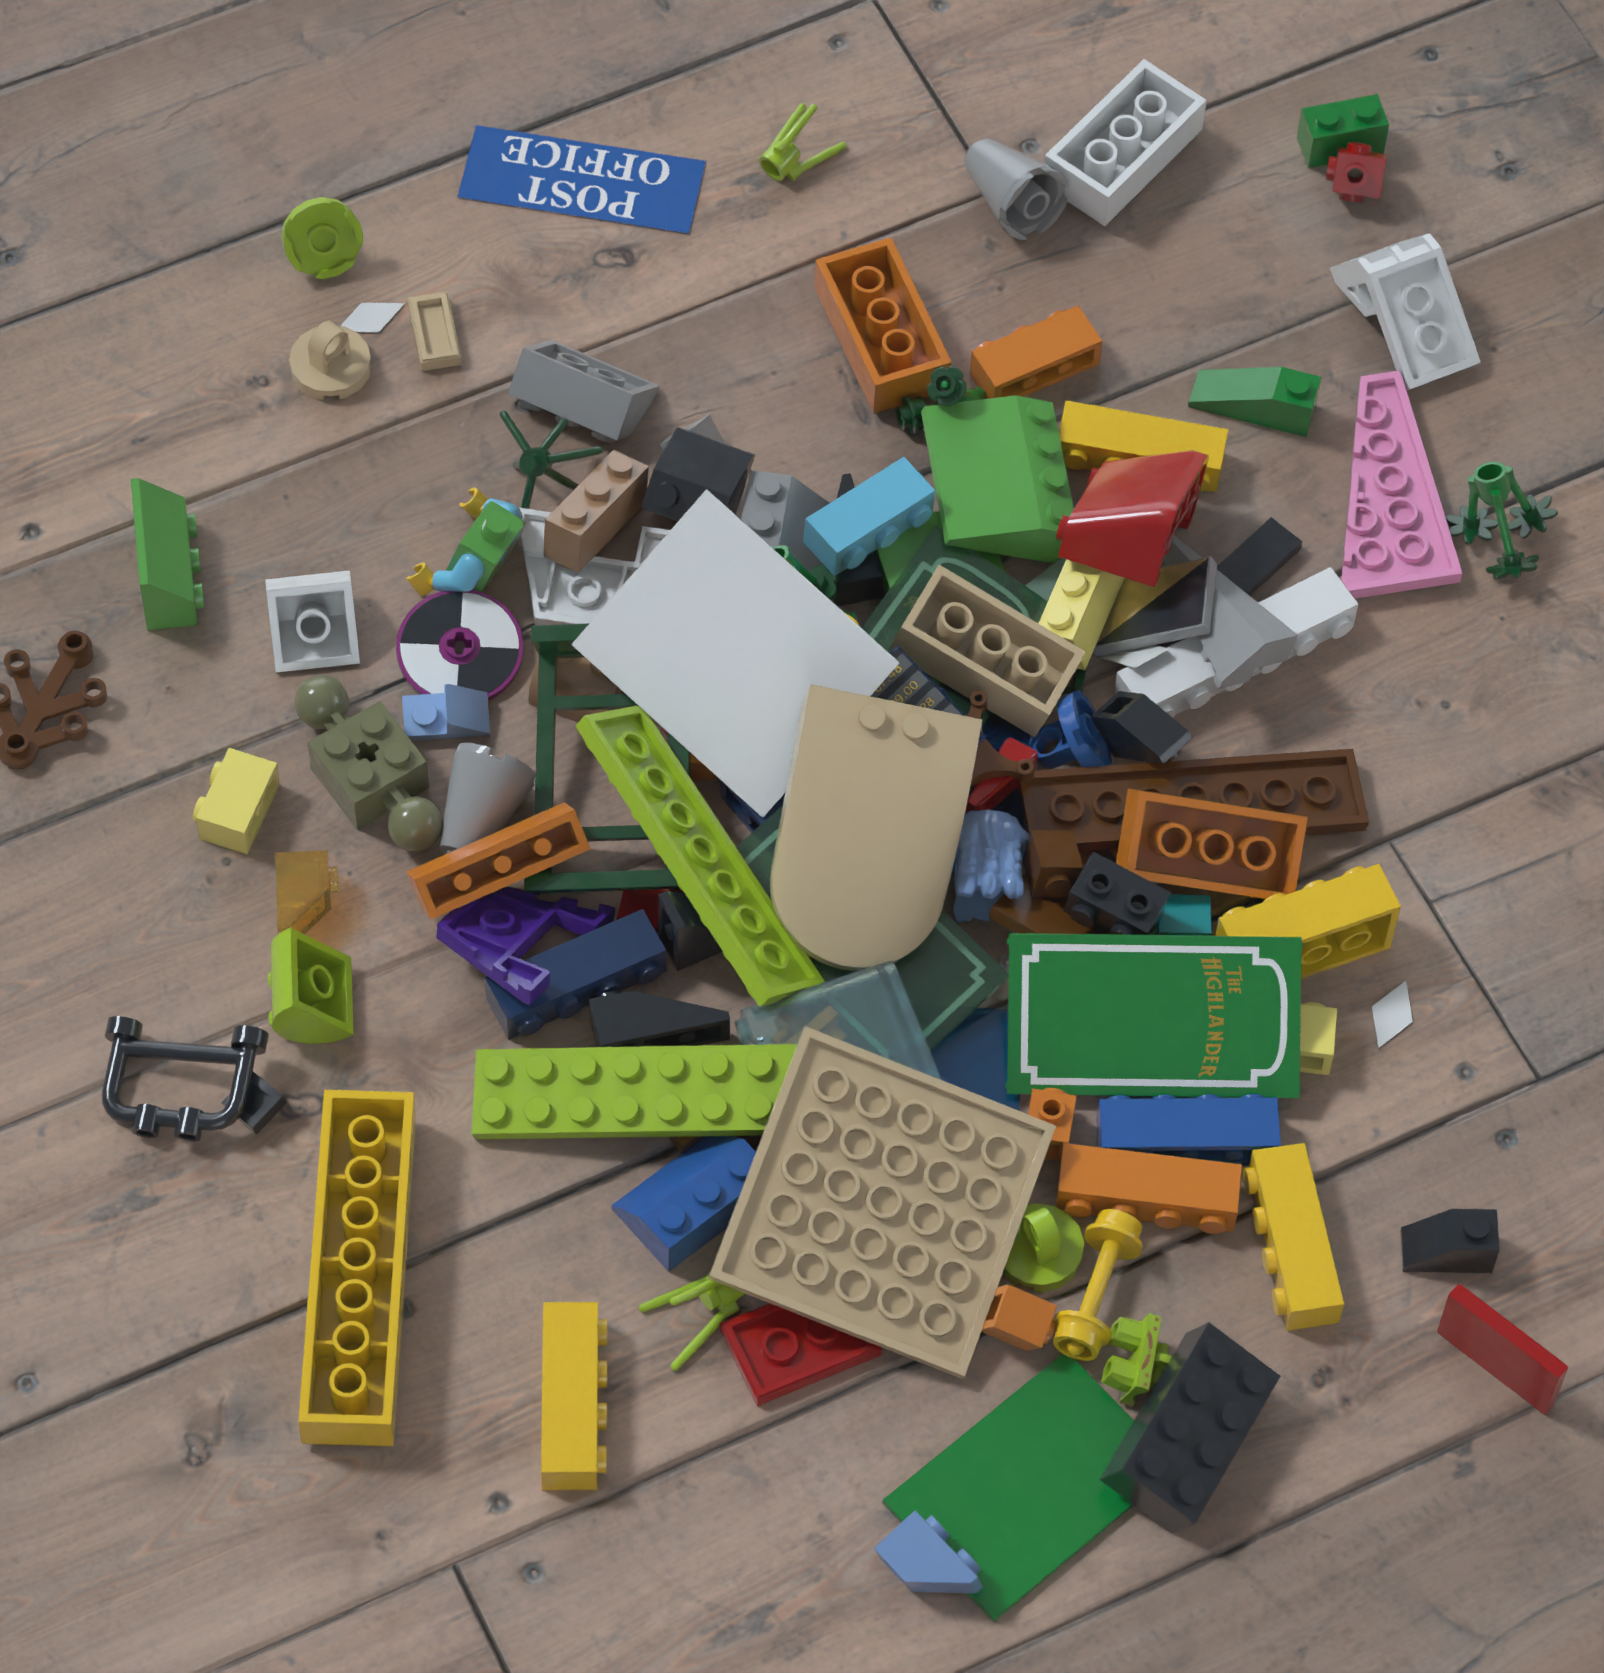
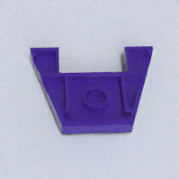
M504 887L450 911L437 924L436 938L523 1003L530 1005L549 987L551 971L520 958L554 925L584 935L614 922L615 907L599 904L598 910L577 907L578 899L561 897L555 903L535 899L536 893H525L523 889Z

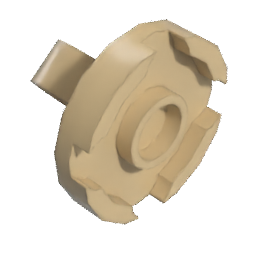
M328 320L300 335L291 347L289 365L293 382L302 393L318 400H324V396L339 395V399H344L360 391L368 381L371 355L368 344L357 332L345 326H338L333 321Z

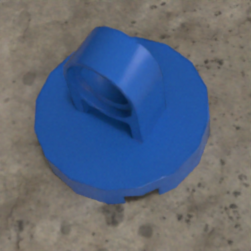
M1079 690L1060 696L1057 701L1060 720L1042 727L1035 737L1032 736L1029 741V747L1038 753V763L1048 769L1062 766L1076 759L1081 767L1111 765V751L1100 732L1098 733L1096 725L1091 718L1096 711L1088 698ZM1059 740L1054 751L1042 754L1047 743Z

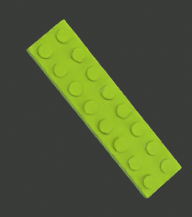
M639 705L584 715L575 727L585 740L586 746L594 754L608 775L609 781L617 789L631 810L633 818L640 824L652 842L656 853L663 859L676 879L679 888L686 894L699 914L702 923L709 929L722 949L725 958L732 964L745 984L748 993L755 999L758 1006L764 1007L816 993L826 982L808 955L794 943L793 938L786 931L782 922L778 920L771 899L649 715Z
M797 1044L476 1049L471 1134L474 1139L763 1135Z

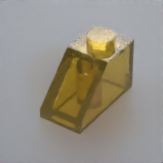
M328 850L275 853L278 934L289 928L306 934L331 910V892H339L338 866H329Z

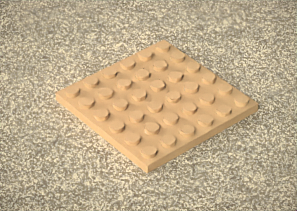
M805 1026L708 1279L962 1379L966 1375L1056 1125Z

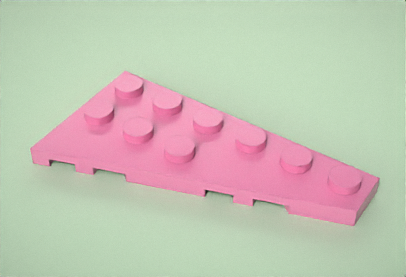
M1401 371L1361 376L1358 389L1341 581L1354 599L1460 583L1463 574Z

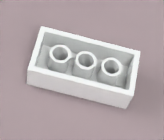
M1143 59L1045 155L1044 163L1057 169L1068 181V187H1064L1063 194L1067 201L1103 226H1106L1202 131L1207 100Z

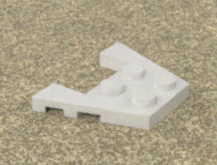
M520 508L523 516L522 520L525 523L521 540L535 625L590 623L670 530L642 526L635 562L594 556L578 573L543 556L545 519L552 512Z

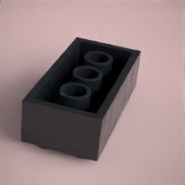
M1210 1322L1185 1333L1099 1480L1170 1533L1196 1524L1281 1376Z

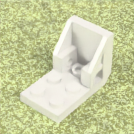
M1430 233L1395 243L1330 268L1335 284L1365 317L1377 314L1396 371H1401L1406 390L1481 363L1442 248Z

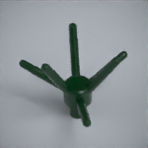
M502 410L499 413L506 427L523 451L520 460L514 461L512 464L515 469H521L527 475L521 508H530L536 477L546 475L571 490H574L579 485L551 468L553 463L600 455L603 452L602 447L597 446L551 455L548 450L567 426L568 420L566 418L559 421L540 447L531 448L507 411Z

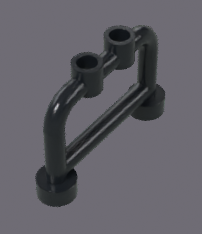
M123 1016L108 1018L105 1038L112 1042L102 1089V1104L106 1113L115 1121L132 1124V1133L140 1137L157 1138L160 1127L175 1128V1137L185 1141L196 1142L200 1141L202 1130L225 1129L234 1124L242 1115L247 1102L255 1057L266 1052L269 1038L268 1032L254 1026H236L233 1030L231 1047L140 1040L143 1029L141 1022ZM127 1057L236 1065L228 1103L223 1110L215 1113L204 1112L192 1107L169 1110L151 1104H138L137 1107L125 1106L120 1101V1090Z

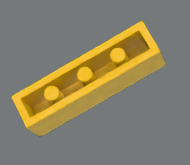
M1065 401L1059 437L1065 466L1068 468L1092 470L1093 467L1099 469L1105 461L1194 450L1209 455L1201 491L1217 493L1228 429Z
M1305 1143L1252 1150L1249 1167L1243 1169V1180L1246 1193L1248 1195L1254 1194L1257 1206L1252 1211L1253 1223L1256 1234L1264 1235L1266 1248L1262 1249V1260L1266 1275L1273 1274L1276 1289H1272V1303L1276 1316L1283 1315L1286 1331L1339 1323L1344 1308V1300Z
M543 1302L542 1490H597L598 1473H607V1445L598 1446V1431H607V1403H598V1388H607V1360L598 1361V1346H607V1319H598V1302Z

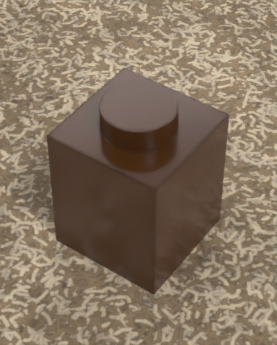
M1031 830L1022 862L1032 898H1068L1070 890L1083 870L1074 832Z

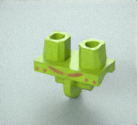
M1149 1313L1141 1322L1120 1317L1111 1327L1110 1345L1127 1350L1128 1356L1126 1360L1112 1355L1105 1364L1101 1382L1121 1391L1120 1403L1133 1406L1136 1401V1395L1146 1393L1150 1387L1154 1388L1172 1357L1168 1355L1170 1348L1168 1344L1157 1343L1162 1319L1160 1316Z

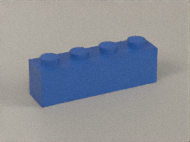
M1206 1094L1197 1098L1178 1099L1172 1095H1158L1152 1099H1132L1126 1095H1116L1108 1099H1099L1096 1125L1098 1147L1249 1166L1252 1150L1281 1146L1277 1098H1265L1259 1094H1248L1241 1098H1220L1217 1095Z

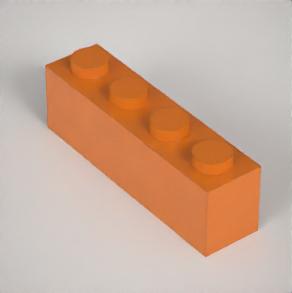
M564 802L406 871V874L422 912L430 919H434L586 852L591 848L575 809Z
M1063 1143L1056 1207L1077 1218H1084L1090 1215L1098 1216L1102 1210L1114 1209L1126 1212L1138 1221L1153 1222L1162 1228L1171 1229L1186 1226L1199 1228L1201 1231L1210 1234H1220L1224 1231L1234 1232L1238 1214L1242 1164Z

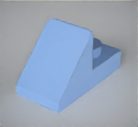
M444 684V693L402 696L404 732L411 741L490 736L487 692Z

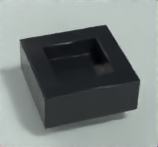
M253 1071L246 1106L238 1120L257 1135L287 1101L283 1095ZM230 1094L222 1102L224 1107L228 1103Z

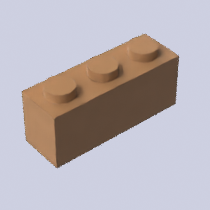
M613 450L545 519L543 556L579 573L641 509L647 491L649 466Z

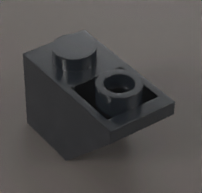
M1119 691L1091 716L1108 748L1116 758L1165 764L1178 757L1181 753V748L1192 739L1190 732L1142 693Z

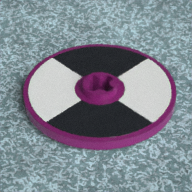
M474 590L466 592L441 591L420 601L406 615L398 631L396 655L403 677L412 689L420 695L444 693V684H451L487 692L489 701L501 694L516 677L523 657V639L517 620L508 608L497 599ZM456 641H463L465 643V648L461 655L455 654L454 647L456 646Z

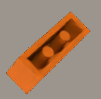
M1079 305L1065 311H1056L1047 319L1033 325L1021 326L1011 334L998 340L986 341L971 351L969 375L977 387L984 389L986 399L1015 395L1025 397L1099 365L1102 339Z

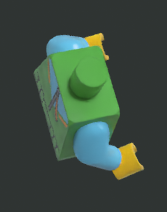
M476 487L469 489L468 492L473 497L467 503H460L459 506L475 522L459 543L447 569L438 570L433 573L425 562H421L414 567L416 574L406 577V580L420 596L430 593L434 588L437 591L466 592L474 590L483 593L520 540L525 526L520 508L510 502L493 498L488 499Z

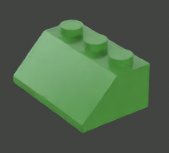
M140 478L131 479L139 583L147 630L198 625L196 609L204 608L202 583L194 584L193 573H201L199 548H191L190 545L191 538H198L195 513L187 514L185 497Z

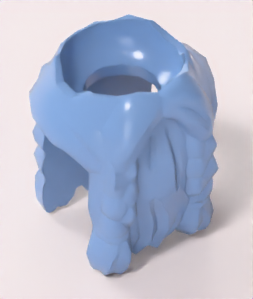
M987 809L969 811L964 815L953 864L956 892L953 915L956 923H968L973 917L979 921L982 919L988 922L991 919L989 918L991 907L1004 894L1010 899L1022 898L1024 892L1022 860L1029 840V833L1022 829L1016 817H1012L1008 813Z

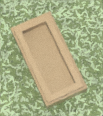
M448 291L408 297V308L421 371L462 365Z

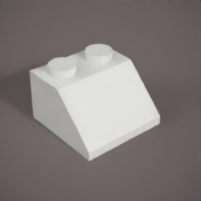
M350 571L265 579L275 672L360 664Z

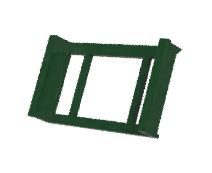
M590 623L531 626V643L539 654L534 815L553 807L556 711L622 709L638 705L626 694L556 696L557 658L584 657L571 644ZM668 733L669 747L691 778V752ZM640 825L582 827L588 842L650 840ZM666 864L665 869L569 873H552V867H549L524 878V892L536 893V895H540V893L681 890Z

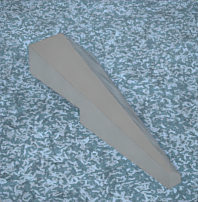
M1174 535L1169 553L1164 555L1161 567L1202 557ZM1216 571L1210 634L1198 637L1203 645L1201 655L1205 662H1211L1215 671L1214 683L1221 689L1249 682L1255 668L1287 661L1298 634L1221 572Z

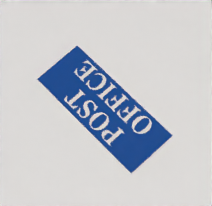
M476 125L457 197L689 234L706 161Z

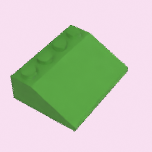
M1015 395L958 402L949 407L941 405L925 406L921 411L945 545L1048 563L1057 562L1061 558L1058 557L1062 542L1056 539L1057 529L1062 516L1070 517L1074 507L1053 402Z

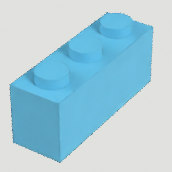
M902 457L805 519L803 543L834 576L846 568L853 569L860 565L871 552L879 547L886 548L893 544L899 535L912 526L919 527L923 525L933 513L936 490L905 457Z

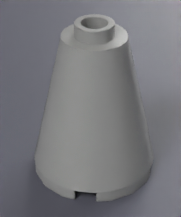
M990 138L975 142L968 149L965 157V168L1002 229L1007 234L1020 240L1028 239L1025 236L1026 234L1034 230L1041 234L1059 218L1067 203V198L1063 194L1064 187H1068V181L1057 169Z
M460 743L453 756L439 849L447 854L504 829L534 787L535 771L527 764L506 753L503 759L489 755L490 747L474 743Z

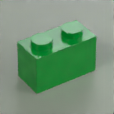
M1378 94L1315 105L1301 109L1297 140L1307 167L1313 168L1328 165L1329 156L1337 157L1339 147L1347 148L1349 142L1372 146L1371 152L1384 154L1389 122Z

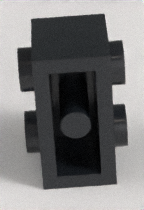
M1093 852L1070 890L1063 912L1069 914L1078 924L1085 927H1094L1105 934L1151 935L1164 913L1171 892Z

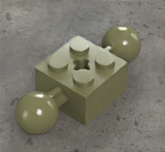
M316 675L305 680L299 686L295 695L296 713L307 726L320 730L327 729L325 733L307 742L310 768L355 828L359 829L389 811L388 831L396 845L411 852H420L432 847L441 836L443 826L442 815L438 807L430 800L414 797L429 788L426 759L381 701L350 718L347 715L349 696L340 681L327 675Z

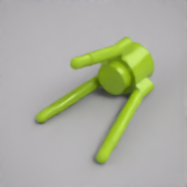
M804 103L799 104L771 146L759 158L761 168L772 179L781 181L787 176L791 181H795L804 171L846 149L847 143L840 142L798 164V158L801 154L792 141L817 111L818 107L816 104L810 105L804 114L806 105Z
M708 1273L697 1281L640 1304L639 1311L646 1312L667 1303L676 1306L697 1296L700 1297L703 1304L709 1310L715 1308L720 1310L672 1362L671 1369L677 1371L720 1326V1323L739 1311L736 1300L744 1296L745 1293L708 1279L710 1274Z

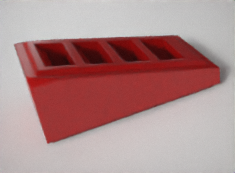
M1011 737L1006 739L998 752L1004 757L1018 762L1023 759L1031 760L1035 771L1038 759L1037 751ZM1008 776L994 777L978 783L968 797L965 814L969 811L992 810L1017 788V778Z

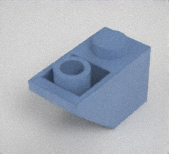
M913 1511L874 1548L879 1558L911 1592L978 1593L983 1588L976 1575L981 1570L979 1565L963 1548L956 1554L945 1543V1540L950 1535L932 1515L924 1520L916 1511Z

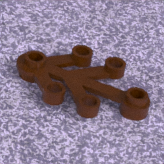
M73 630L61 637L58 643L59 658L39 693L30 674L31 664L29 655L20 649L11 650L5 655L4 665L6 673L14 679L27 712L18 726L9 707L12 703L10 690L7 685L0 683V694L5 696L0 700V729L2 731L0 736V761L9 768H27L34 762L40 749L67 740L79 741L83 739L88 733L87 719L84 714L75 710L87 706L99 707L106 702V685L98 678H89L82 683L79 691L57 698L72 670L87 666L93 659L92 642L85 633ZM73 644H81L78 648L69 647ZM15 661L24 662V664L20 667L11 666V664ZM94 689L101 691L96 696H90L87 694L89 691ZM65 714L61 720V725L38 731L43 721ZM72 723L81 724V727L75 730L68 728ZM15 744H24L18 749L10 748Z

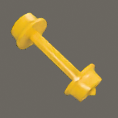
M1114 1209L1102 1210L1099 1212L1095 1223L1086 1227L1084 1234L1086 1242L1093 1249L1100 1252L1079 1311L1063 1310L1054 1316L1053 1321L1056 1323V1332L1053 1344L1058 1351L1076 1360H1094L1097 1358L1101 1347L1109 1344L1112 1332L1096 1316L1116 1259L1130 1260L1136 1259L1141 1255L1143 1244L1140 1240L1142 1225L1140 1221L1126 1212Z

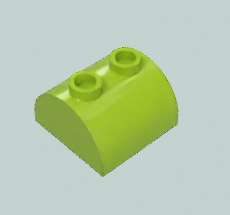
M292 928L276 935L270 945L271 971L268 974V984L272 995V1010L269 1012L268 1019L272 1029L287 1040L305 1044L331 1043L354 1035L351 957Z

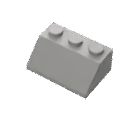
M551 339L522 349L507 394L518 398L519 405L524 408L538 412L544 409L556 414L555 420L558 422L566 418L568 420L567 426H584L592 430L591 435L604 442L614 443L615 440L618 441L631 436L658 393L660 385Z
M750 470L741 520L769 546H788L793 556L809 572L815 566L822 564L803 543L805 519L828 505L829 502L792 475Z

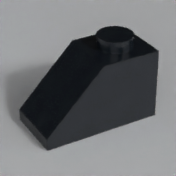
M665 891L658 894V935L677 971L723 952L709 929L702 923L699 914L685 893Z
M1449 1209L1403 1226L1400 1230L1402 1272L1492 1273L1500 1251L1497 1209Z

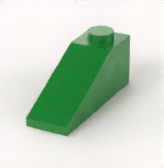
M1285 367L1199 370L1188 407L1307 437L1316 408L1322 377Z

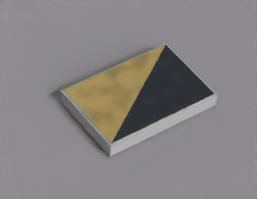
M1208 556L1162 566L1160 569L1161 575L1155 587L1124 578L1094 648V655L1100 657L1210 634L1217 571L1215 560Z

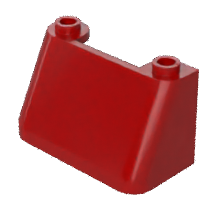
M1189 450L1105 461L1099 469L1093 467L1087 482L1086 491L1075 506L1070 517L1063 515L1056 533V539L1062 541L1058 557L1155 587L1161 575L1160 569L1164 555L1169 553L1176 529L1181 527L1188 530L1192 523L1209 455Z

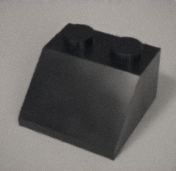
M677 427L653 469L641 508L679 521L707 489L736 515L755 454Z

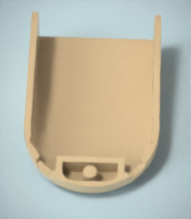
M810 684L802 701L770 875L771 899L776 916L793 938L794 943L810 957L828 966L843 970H876L890 966L909 955L931 933L943 908L970 791L982 719Z

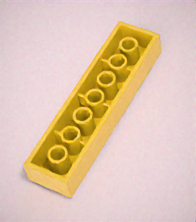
M324 1090L298 1417L302 1444L394 1446L416 1128L414 1092Z

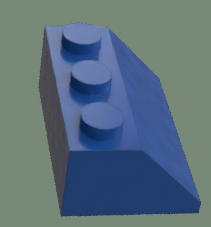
M705 1136L611 1205V1208L669 1272L727 1229L756 1152L744 1139L736 1136Z

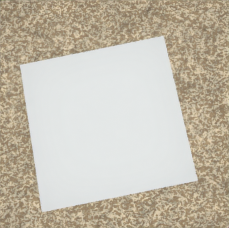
M707 489L571 644L762 818L786 792L802 701L810 684L871 696L899 664L891 654Z

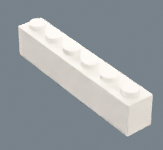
M1331 567L1258 602L1298 634L1289 658L1295 655L1304 656L1310 653L1317 644L1331 637L1337 639L1346 635L1354 627L1358 603ZM1196 636L1183 639L1167 647L1168 651L1136 668L1128 666L1118 671L1114 695L1119 691L1145 694L1171 717H1174L1188 708L1197 709L1206 704L1212 696L1224 690H1236L1244 683L1219 689L1214 683V668L1211 662L1204 661L1201 655L1203 645L1199 637ZM1282 662L1255 668L1252 677L1261 672L1263 674L1270 673L1278 668Z

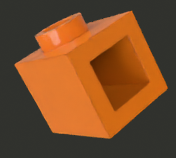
M1032 1088L1028 1115L1056 1125L1044 1159L1061 1162L1063 1143L1069 1144L1076 1096L1066 1094L1064 1091L1056 1088H1046L1043 1090Z
M1009 1284L997 1287L981 1332L1024 1351L1042 1348L1043 1344L1045 1345L1050 1341L1055 1331L1056 1323L1053 1321V1316L1057 1305Z

